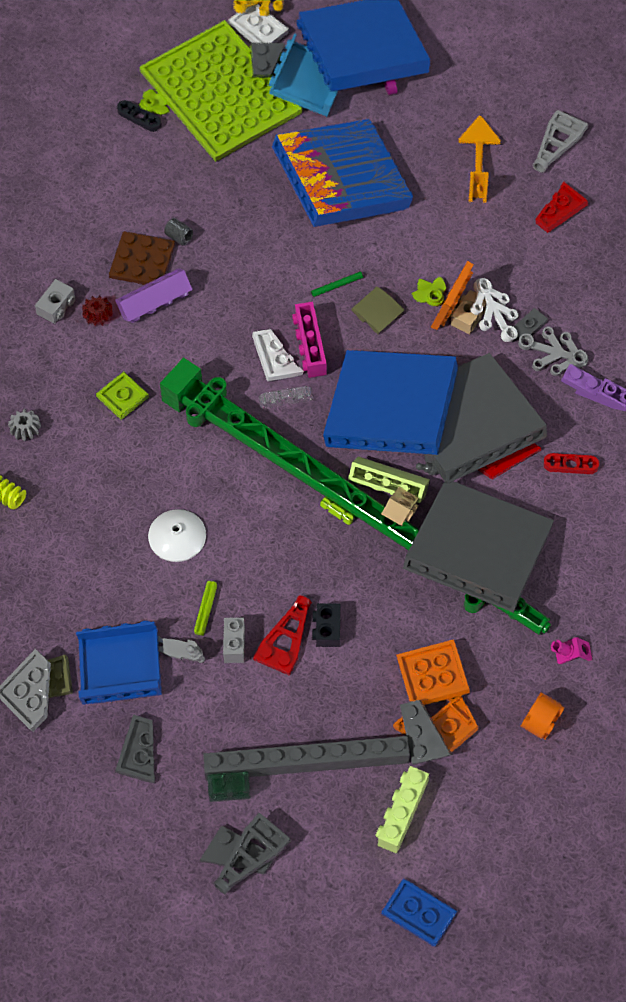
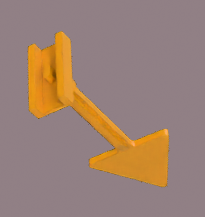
M478 116L461 135L458 142L476 144L475 172H470L469 202H472V198H483V203H486L488 172H482L483 144L499 145L501 140L482 116Z

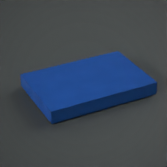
M404 878L381 912L382 915L433 947H436L457 913L455 909Z

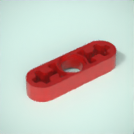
M550 453L545 456L543 466L549 472L594 474L598 471L599 460L591 455ZM550 460H554V466L550 464ZM574 461L576 466L570 468L566 465V462ZM588 462H592V468H589Z

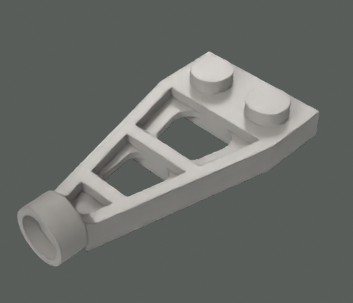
M557 110L548 123L537 159L533 163V168L544 173L552 162L580 140L587 130L588 124ZM555 130L569 135V137L562 142L553 138ZM548 144L558 147L554 153L545 150Z

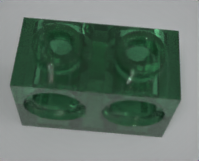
M248 772L207 775L210 802L251 799Z

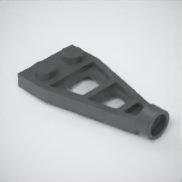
M258 813L244 829L220 876L213 883L214 886L226 895L234 885L277 857L291 839L261 813ZM253 838H256L266 847V851L256 858H252L246 853V847ZM239 856H242L250 863L241 873H237L232 868ZM224 878L228 879V880H229V883H227V882L224 881L223 879H224Z

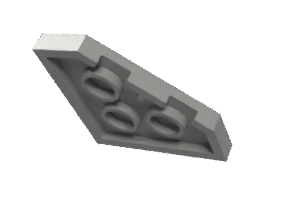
M36 649L0 685V700L32 732L47 718L51 663Z

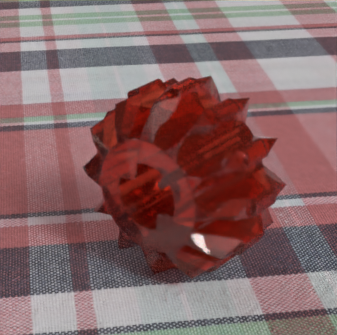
M99 294L97 298L92 296L91 300H85V304L82 305V315L88 324L93 322V325L96 326L100 322L103 326L104 320L109 322L110 317L113 315V307L107 297L102 299Z

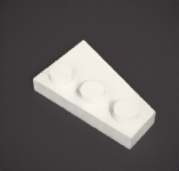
M271 329L253 332L252 337L267 381L303 375L304 371L294 363L293 357L287 354L283 344Z

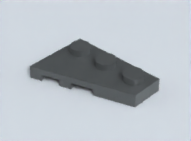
M421 700L400 704L412 764L416 765L453 755L450 749L447 748L442 735L436 729L432 718Z
M221 826L201 857L200 862L225 866L241 836ZM249 842L246 847V853L252 858H256L266 851L252 842ZM239 856L232 868L244 870L250 863L242 856ZM274 859L254 873L264 875Z

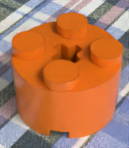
M540 692L520 727L538 738L546 740L555 725L554 723H556L565 707Z

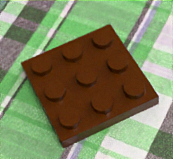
M123 231L109 272V278L146 285L166 275L175 241Z

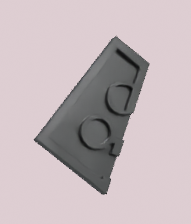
M133 715L115 773L154 784L153 720Z

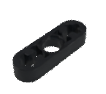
M122 100L117 104L118 114L151 132H156L161 128V119L157 115L142 109L128 100ZM137 114L144 115L141 119L135 118Z

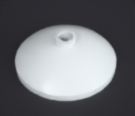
M180 509L170 510L162 513L153 521L149 529L148 540L151 549L160 558L171 562H182L193 558L201 551L206 540V530L201 519L192 512Z

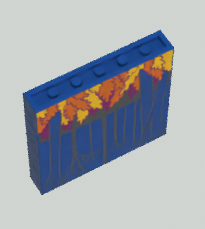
M370 119L275 135L272 148L313 227L401 211L410 207L413 200L412 192L409 191L404 178H402L398 171L397 165L394 164L390 152L387 151L383 140L378 135L376 127Z

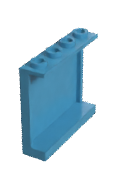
M294 34L292 40L288 39L285 47L287 51L282 52L280 57L281 64H277L274 73L276 76H272L268 86H271L269 94L327 117L338 90L331 92L328 85H325L323 75L319 73L318 65L313 61L312 52L308 51L307 46L295 42L297 34Z

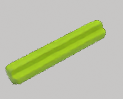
M207 581L194 628L196 635L203 636L205 634L217 589V583L214 581Z

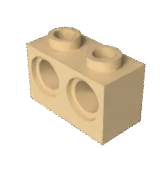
M398 487L381 514L402 526L405 520L409 522L412 515L415 514L419 506L416 504L419 498Z

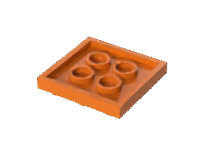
M466 262L431 328L438 330L440 325H445L474 273L471 271L473 263Z
M454 639L396 655L409 702L421 700L424 705L470 693Z

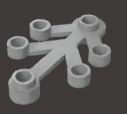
M545 327L542 331V336L548 339L552 346L535 342L530 334H522L519 338L518 345L521 349L529 350L531 348L550 354L544 358L534 360L532 367L535 371H541L545 365L560 358L567 359V361L559 365H552L550 373L553 376H559L562 371L567 369L569 364L582 368L588 362V355L585 351L577 349L571 339V334L568 332L561 334L560 342L567 345L570 352L563 350L551 327ZM545 331H549L551 334L547 335ZM563 336L568 337L569 340H564ZM575 358H581L582 361L579 362ZM535 363H540L541 367H537ZM557 368L559 372H554L553 369Z

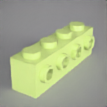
M357 457L352 462L348 480L354 481L356 484L366 485L378 491L388 492L393 495L398 487H401L419 498L418 503H421L425 498L430 479L361 457Z
M412 766L409 767L408 772H403L400 783H402L400 790H395L392 801H394L392 808H387L384 815L386 822L384 826H379L376 834L379 847L396 854L398 853L427 786L429 773Z

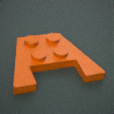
M462 695L447 699L449 703L431 717L436 729L442 735L443 741L451 752L478 731V726ZM401 717L393 724V728L406 735L403 717Z

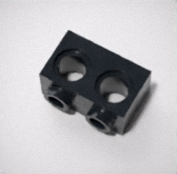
M317 603V610H313V622H316V628H312V640H316V647H340V604ZM328 614V615H330L331 617L328 618V619H325V618H323L322 616ZM325 632L331 634L328 637L322 636V634Z

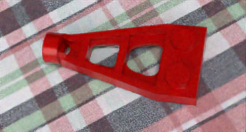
M301 595L297 597L294 605L262 640L253 657L254 661L290 675L299 656L307 613L312 604L310 599ZM291 618L299 621V626L295 633L284 629ZM281 635L292 639L291 648L288 652L273 646V643Z

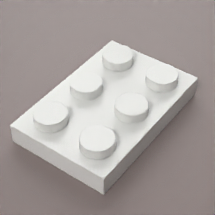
M257 4L247 7L244 13H237L229 19V25L252 43H277L288 34V28L270 14L261 16L259 14L260 6Z

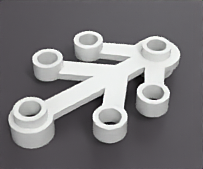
M477 279L474 282V289L477 292L476 300L470 307V310L474 315L480 314L483 311L482 302L485 299L487 305L484 319L479 323L480 329L487 331L492 326L491 319L493 314L502 330V340L512 342L518 336L517 330L513 326H507L501 313L505 314L506 319L510 322L518 317L516 310L504 306L509 302V296L492 289L488 279Z

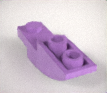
M569 364L561 382L576 389L575 393L613 409L626 411L625 388L606 378L602 381Z

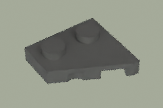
M251 43L253 77L271 76L284 48V43Z

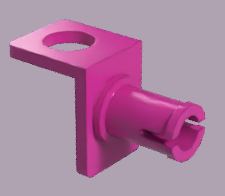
M575 637L566 642L556 640L551 644V650L556 653L558 664L566 663L578 657L588 661L592 660L589 642ZM582 645L586 649V654L583 652Z

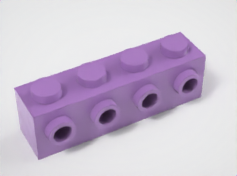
M178 268L115 301L123 319L128 322H135L141 318V315L145 313L151 314L157 310V307L161 305L167 306L172 303L173 299L177 297L183 298L193 289L185 271Z

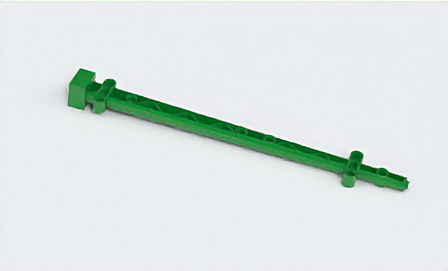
M183 357L160 382L162 402L179 413L186 406V417L190 426L198 427L205 420H208L409 551L419 532L418 528L406 520L401 526L382 515L381 513L385 508L383 504L227 399L226 382L223 378L215 377L208 384H205L202 381L201 368ZM360 501L361 504H355L354 502ZM386 522H392L393 524H392V525H386L385 523H386ZM465 594L464 608L469 613L478 612L486 603L483 600ZM520 597L517 607H520L521 610H514V613L495 606L506 613L511 619L518 621L538 635L541 633L546 634L551 626L549 623L550 618L526 603L522 597ZM474 599L477 603H471L469 600Z

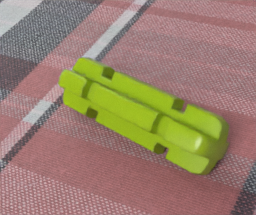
M324 497L320 503L322 508L328 509V512L338 519H343V522L347 525H350L355 519L353 514L346 512L347 510L336 503H332L327 497Z

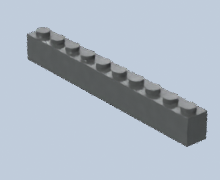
M407 736L204 753V772L206 781L408 764Z

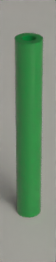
M361 271L311 290L313 297L319 296L362 279L363 274Z

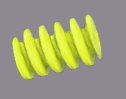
M0 475V503L14 510L25 500L26 490L21 491L20 486L15 487L13 482L9 484V480H3V477Z

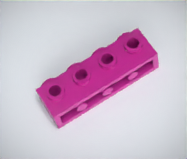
M313 301L295 304V314H292L293 324L298 327V329H295L297 340L301 341V345H299L300 356L304 355V360H302L303 371H307L308 378L327 375L326 359Z

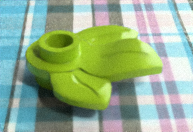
M150 89L143 93V99L140 101L142 109L160 115L170 112L168 107H166V101L155 90Z
M441 277L436 278L433 283L423 279L418 280V291L412 293L413 298L420 303H428L430 306L441 305L444 301L443 293L446 290L444 280Z

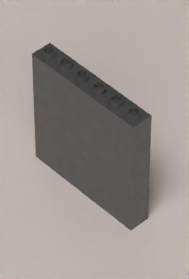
M488 353L458 367L438 455H425L446 484L546 438L547 426L493 356Z
M444 481L405 557L403 569L514 613L550 534L554 520L452 481L446 484Z

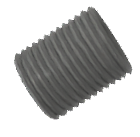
M172 218L166 224L164 233L181 246H184L186 243L182 240L185 238L190 241L193 236V229L178 219Z

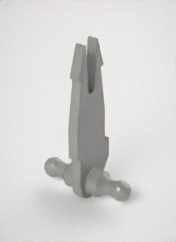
M158 636V642L163 644V646H159V652L180 660L184 658L198 661L199 663L205 661L203 652L195 641L188 640L184 642Z

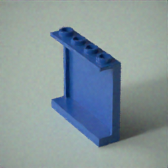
M142 621L138 624L124 623L116 627L103 626L101 629L94 630L87 628L76 632V636L79 639L81 690L78 691L79 699L83 705L162 695L158 629L154 621Z

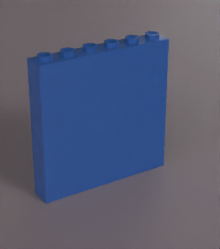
M361 0L299 12V19L296 21L297 28L301 30L302 38L307 42L308 51L312 52L313 61L317 63L319 73L323 75L324 83L328 85L331 92L429 73L430 58L399 0Z
M347 350L323 433L326 447L438 455L458 371L456 357Z

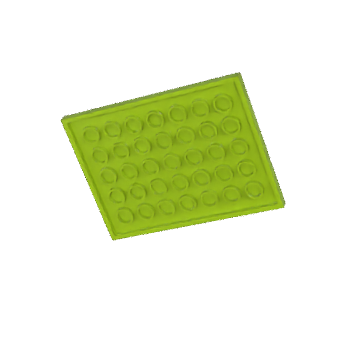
M225 20L140 66V72L163 97L169 107L215 162L302 113V108L299 105L269 94L271 86L268 85L273 76L272 74L270 77H253L251 54H248L250 48Z

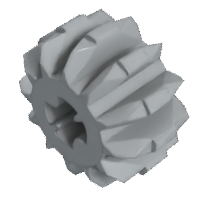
M24 409L21 413L16 411V415H11V421H9L8 426L10 433L17 440L22 436V440L25 442L26 437L29 436L30 439H33L32 434L38 435V429H40L41 424L39 417L34 415L32 410L27 413Z

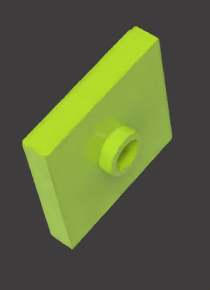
M123 371L97 392L96 397L122 420L148 399L149 394Z

